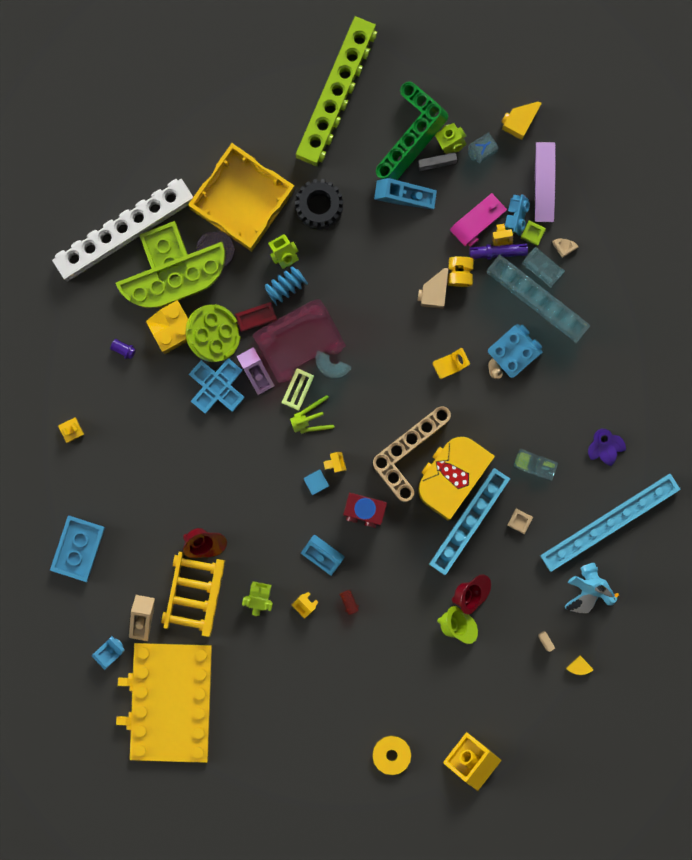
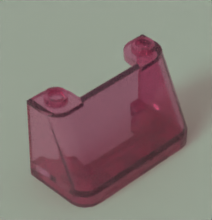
M319 299L305 304L263 327L253 335L278 383L290 380L294 373V368L327 351V353L337 354L342 351V348L346 347L328 310Z

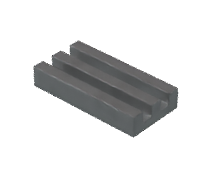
M450 153L419 160V171L456 164L457 156L456 153Z

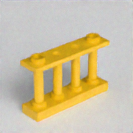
M179 552L178 555L174 556L173 566L176 568L167 612H163L161 623L167 629L170 623L199 628V631H202V636L210 637L225 560L217 559L216 563L210 564L184 559V552ZM181 566L210 571L211 574H214L213 580L206 583L179 577ZM181 585L207 590V593H210L209 600L202 602L177 597V586ZM177 604L203 609V612H206L205 620L201 619L199 621L173 616V606Z

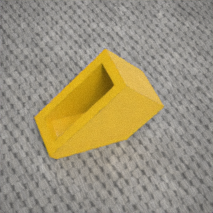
M538 101L513 108L510 114L506 112L501 122L504 124L502 130L522 140L542 103Z

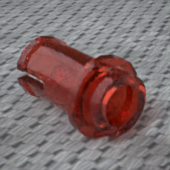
M351 589L339 594L345 605V612L348 615L359 611V605H356Z

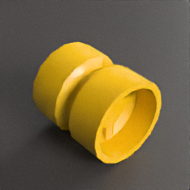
M449 258V269L451 270V273L448 274L449 286L470 287L473 285V275L470 273L473 270V258Z

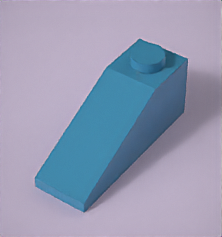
M386 178L377 180L374 199L392 204L434 209L437 190Z

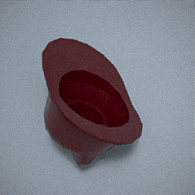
M202 528L193 529L183 536L185 541L183 552L189 558L214 557L221 554L227 546V539L224 535L208 533Z
M482 574L475 577L471 582L461 583L456 588L452 602L461 607L463 613L467 615L472 614L488 597L491 591L490 578Z

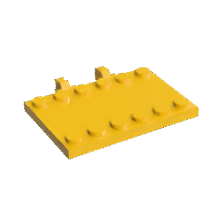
M134 643L133 673H128V678H118V686H130L129 691H132V712H129V717L117 716L116 725H126V730H131L130 760L208 762L212 645Z

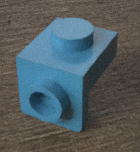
M111 636L106 643L93 653L92 657L105 670L121 656L125 649L118 639H114Z

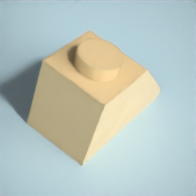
M444 268L423 285V290L419 289L418 301H421V306L444 308L448 268Z
M135 596L131 609L129 638L148 641L155 598Z

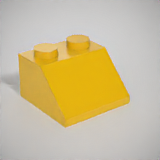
M466 732L443 763L478 791L502 760Z

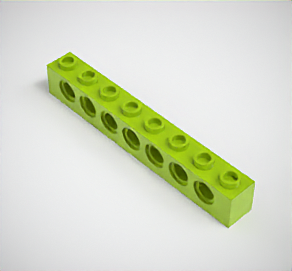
M356 16L354 17L296 152L297 159L314 166H318L319 162H323L326 155L324 149L326 145L330 146L334 136L331 134L333 128H337L340 123L341 117H339L341 110L345 111L348 100L346 98L348 93L352 94L356 83H354V79L356 76H360L363 69L361 65L362 60L367 59L370 49L368 46L370 42H374L378 33L375 31L376 24ZM358 37H362L365 40V42L363 44H357L354 40ZM354 54L358 58L356 61H349L347 57ZM346 71L350 73V77L344 79L340 77V74ZM339 88L343 93L340 96H335L332 93L333 90ZM327 106H334L336 110L333 113H327L325 108ZM320 123H326L328 125V128L326 130H320L318 128V125ZM313 140H318L321 142V145L314 148L310 143Z

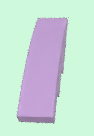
M536 142L534 221L554 222L555 142Z

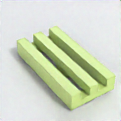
M297 368L282 400V404L299 411L314 375ZM299 374H302L291 402H288V397ZM306 377H309L300 400L295 405V400Z

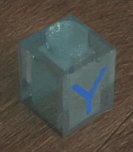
M488 132L469 144L468 154L473 161L476 160L480 164L497 153L499 147Z

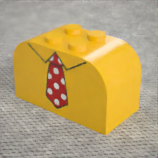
M467 437L453 438L444 448H438L433 455L435 461L432 464L428 462L421 472L424 476L418 487L420 499L425 505L449 521L495 456Z

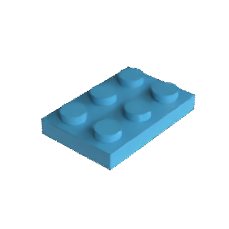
M68 515L50 571L88 582L105 527Z

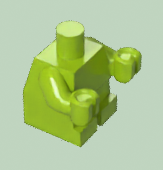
M253 581L250 595L243 598L242 605L253 608L252 615L260 616L261 610L268 609V611H271L273 603L268 599L272 585Z

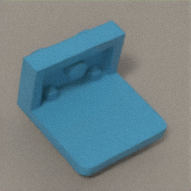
M519 324L514 325L488 349V353L511 378L515 377L543 353L541 344L536 339L532 340L528 336L529 331L527 328Z

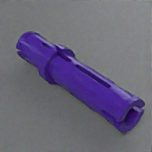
M527 243L491 246V244L483 247H470L469 254L470 258H487V260L496 257L527 256L528 247Z

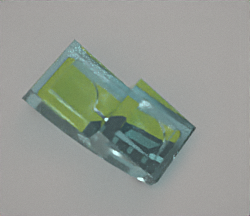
M519 449L513 467L552 481L558 463Z

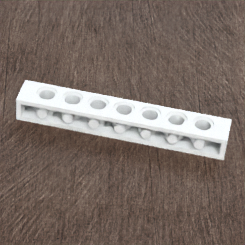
M175 179L168 183L167 188L155 191L151 195L152 197L146 201L145 199L139 201L131 211H123L115 221L109 220L103 225L104 228L99 231L94 230L90 232L85 240L74 242L71 245L72 248L66 252L64 250L58 252L52 261L64 280L68 282L138 238L140 234L149 231L187 207L193 196L183 180ZM170 194L176 196V200L172 203L166 201L167 196ZM152 205H159L160 210L153 213L150 211ZM143 215L144 219L142 222H134L135 216ZM121 225L128 226L125 233L118 232V228ZM105 235H111L112 239L109 243L102 242V238ZM89 245H94L95 251L91 254L86 253V248ZM73 255H78L79 261L75 264L70 263V258Z

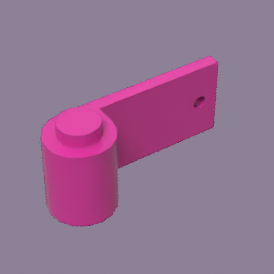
M491 193L456 222L450 231L465 247L467 245L471 247L479 240L477 236L506 212L507 209Z

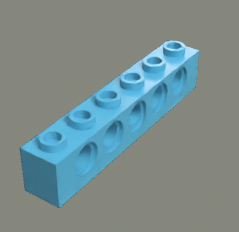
M495 468L492 469L430 561L429 565L443 575L447 574L510 480L509 477Z

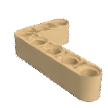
M444 406L436 408L376 455L373 460L374 469L402 502L410 501L414 496V490L394 464L450 420L451 413ZM437 412H446L447 419L444 421L437 419ZM423 423H430L432 426L431 432L426 433L422 431L421 425ZM413 434L416 436L417 442L411 445L407 443L406 437ZM394 446H399L402 449L400 456L392 455L391 449ZM384 458L387 461V466L384 468L377 467V459ZM396 473L399 476V481L397 483H390L388 475ZM403 488H408L411 492L410 497L407 499L400 496V490Z

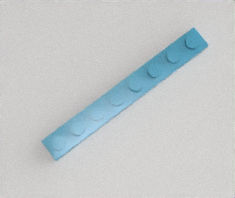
M668 474L549 549L540 557L551 572L681 489L672 475Z

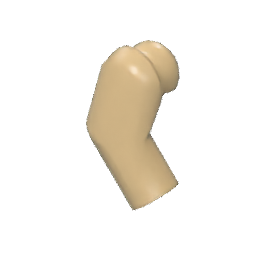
M492 358L488 363L489 374L494 379H500L503 376V371H501L500 365Z

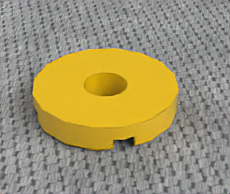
M387 736L379 740L374 747L372 755L378 770L389 775L403 772L411 760L410 747L405 740L396 736ZM389 750L397 752L398 756L393 761L388 760L386 757V753Z

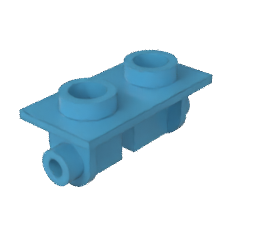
M523 194L521 196L513 195V198H511L508 212L514 213V216L507 215L505 229H512V233L515 232L519 236H521L522 231L525 229L526 223L524 219L530 207L529 199Z

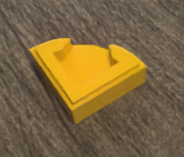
M581 655L566 667L569 672L577 675H585L593 671V668Z

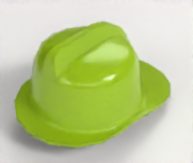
M457 606L450 607L448 612L438 618L437 622L441 625L442 632L446 636L457 638L466 644H472L476 641L478 636L476 622Z

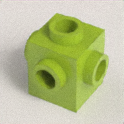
M455 123L444 126L435 135L446 154L459 152L467 145L464 140L467 137L461 127L457 128Z
M285 234L268 243L273 252L270 254L275 264L279 263L282 269L291 266L299 260L296 255L299 251L295 243H290Z

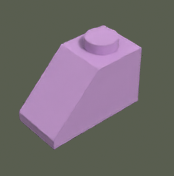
M254 348L237 356L258 395L274 387Z

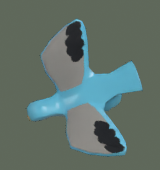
M590 563L580 568L581 574L586 580L574 576L568 581L569 584L577 586L582 590L580 595L565 605L566 609L573 612L589 613L598 597H601L607 605H614L619 596L618 593H613L606 580L598 576V567H596L595 563Z

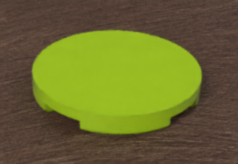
M216 304L205 305L196 309L190 315L186 324V339L193 353L208 362H218L229 358L236 351L240 341L237 320L234 315L225 307Z

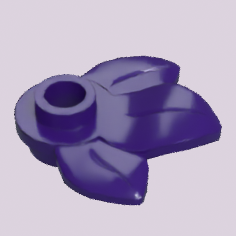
M599 429L595 432L594 441L588 448V455L591 460L600 457L605 464L611 466L616 460L617 452L625 451L626 445L620 436L612 435L607 429ZM606 435L607 439L602 442L601 437Z

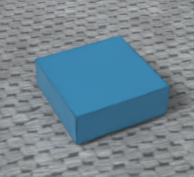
M320 469L303 478L312 495L329 487Z

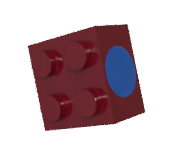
M349 492L343 516L347 517L346 521L358 523V520L365 522V526L376 528L377 525L381 526L387 502Z

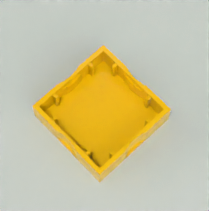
M231 143L216 164L212 175L202 184L188 206L190 210L252 252L294 193L295 186L274 171L260 165L252 156Z

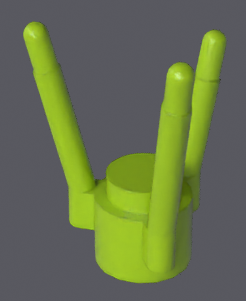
M328 395L301 412L294 414L295 417L290 418L295 433L300 431L303 434L311 431L333 429L335 427L334 425H324L306 428L309 426L308 421L322 416L323 412L306 417L304 414L329 398Z

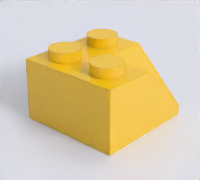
M178 300L160 309L146 320L164 354L187 342L186 324L188 317Z

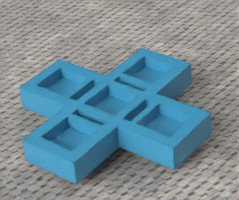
M229 358L216 372L201 360L189 373L195 381L203 386L191 402L205 414L218 400L233 412L245 398L231 386L243 370Z

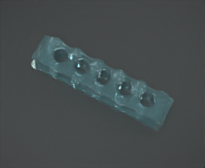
M500 254L487 269L486 273L575 343L579 341L590 327L586 321Z

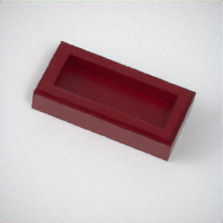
M271 302L235 314L241 333L277 321Z

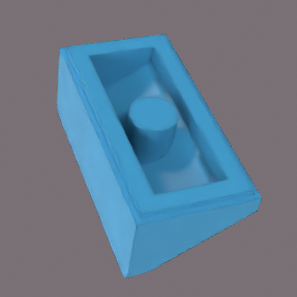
M316 535L312 536L301 552L303 556L331 576L345 558Z

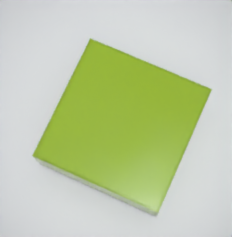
M528 221L520 239L538 246L546 228Z

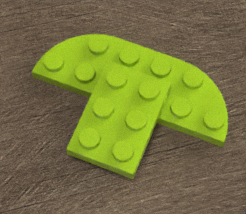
M175 221L142 233L139 236L151 269L116 282V286L127 300L145 308L162 307L176 300L199 293L214 284L223 270L225 263L223 242L187 254Z

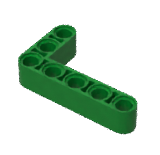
M405 82L401 86L400 93L421 112V115L377 166L376 175L380 179L390 178L398 180L448 120L447 111L413 82Z

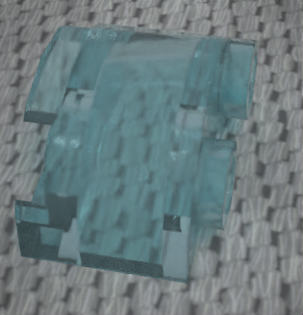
M317 350L316 366L319 372L326 378L341 379L352 369L351 366L341 361L338 364H332L329 361V355Z

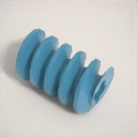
M290 267L291 274L284 271L285 278L278 275L279 282L272 279V287L265 284L266 292L276 306V300L283 302L282 295L289 298L288 291L295 294V287L301 290L302 282L308 285L298 269Z

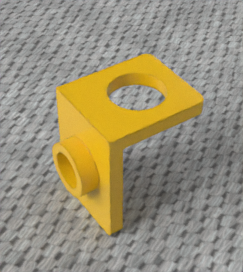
M460 348L450 355L435 360L432 364L439 378L442 379L470 365V362L463 348ZM458 354L463 358V364L459 362Z

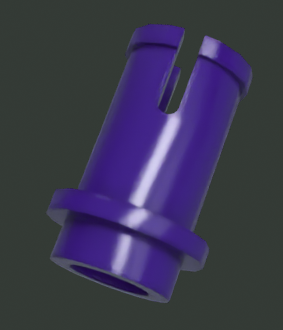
M114 339L110 350L125 356V359H132L136 352L133 345L129 346L118 341V339Z

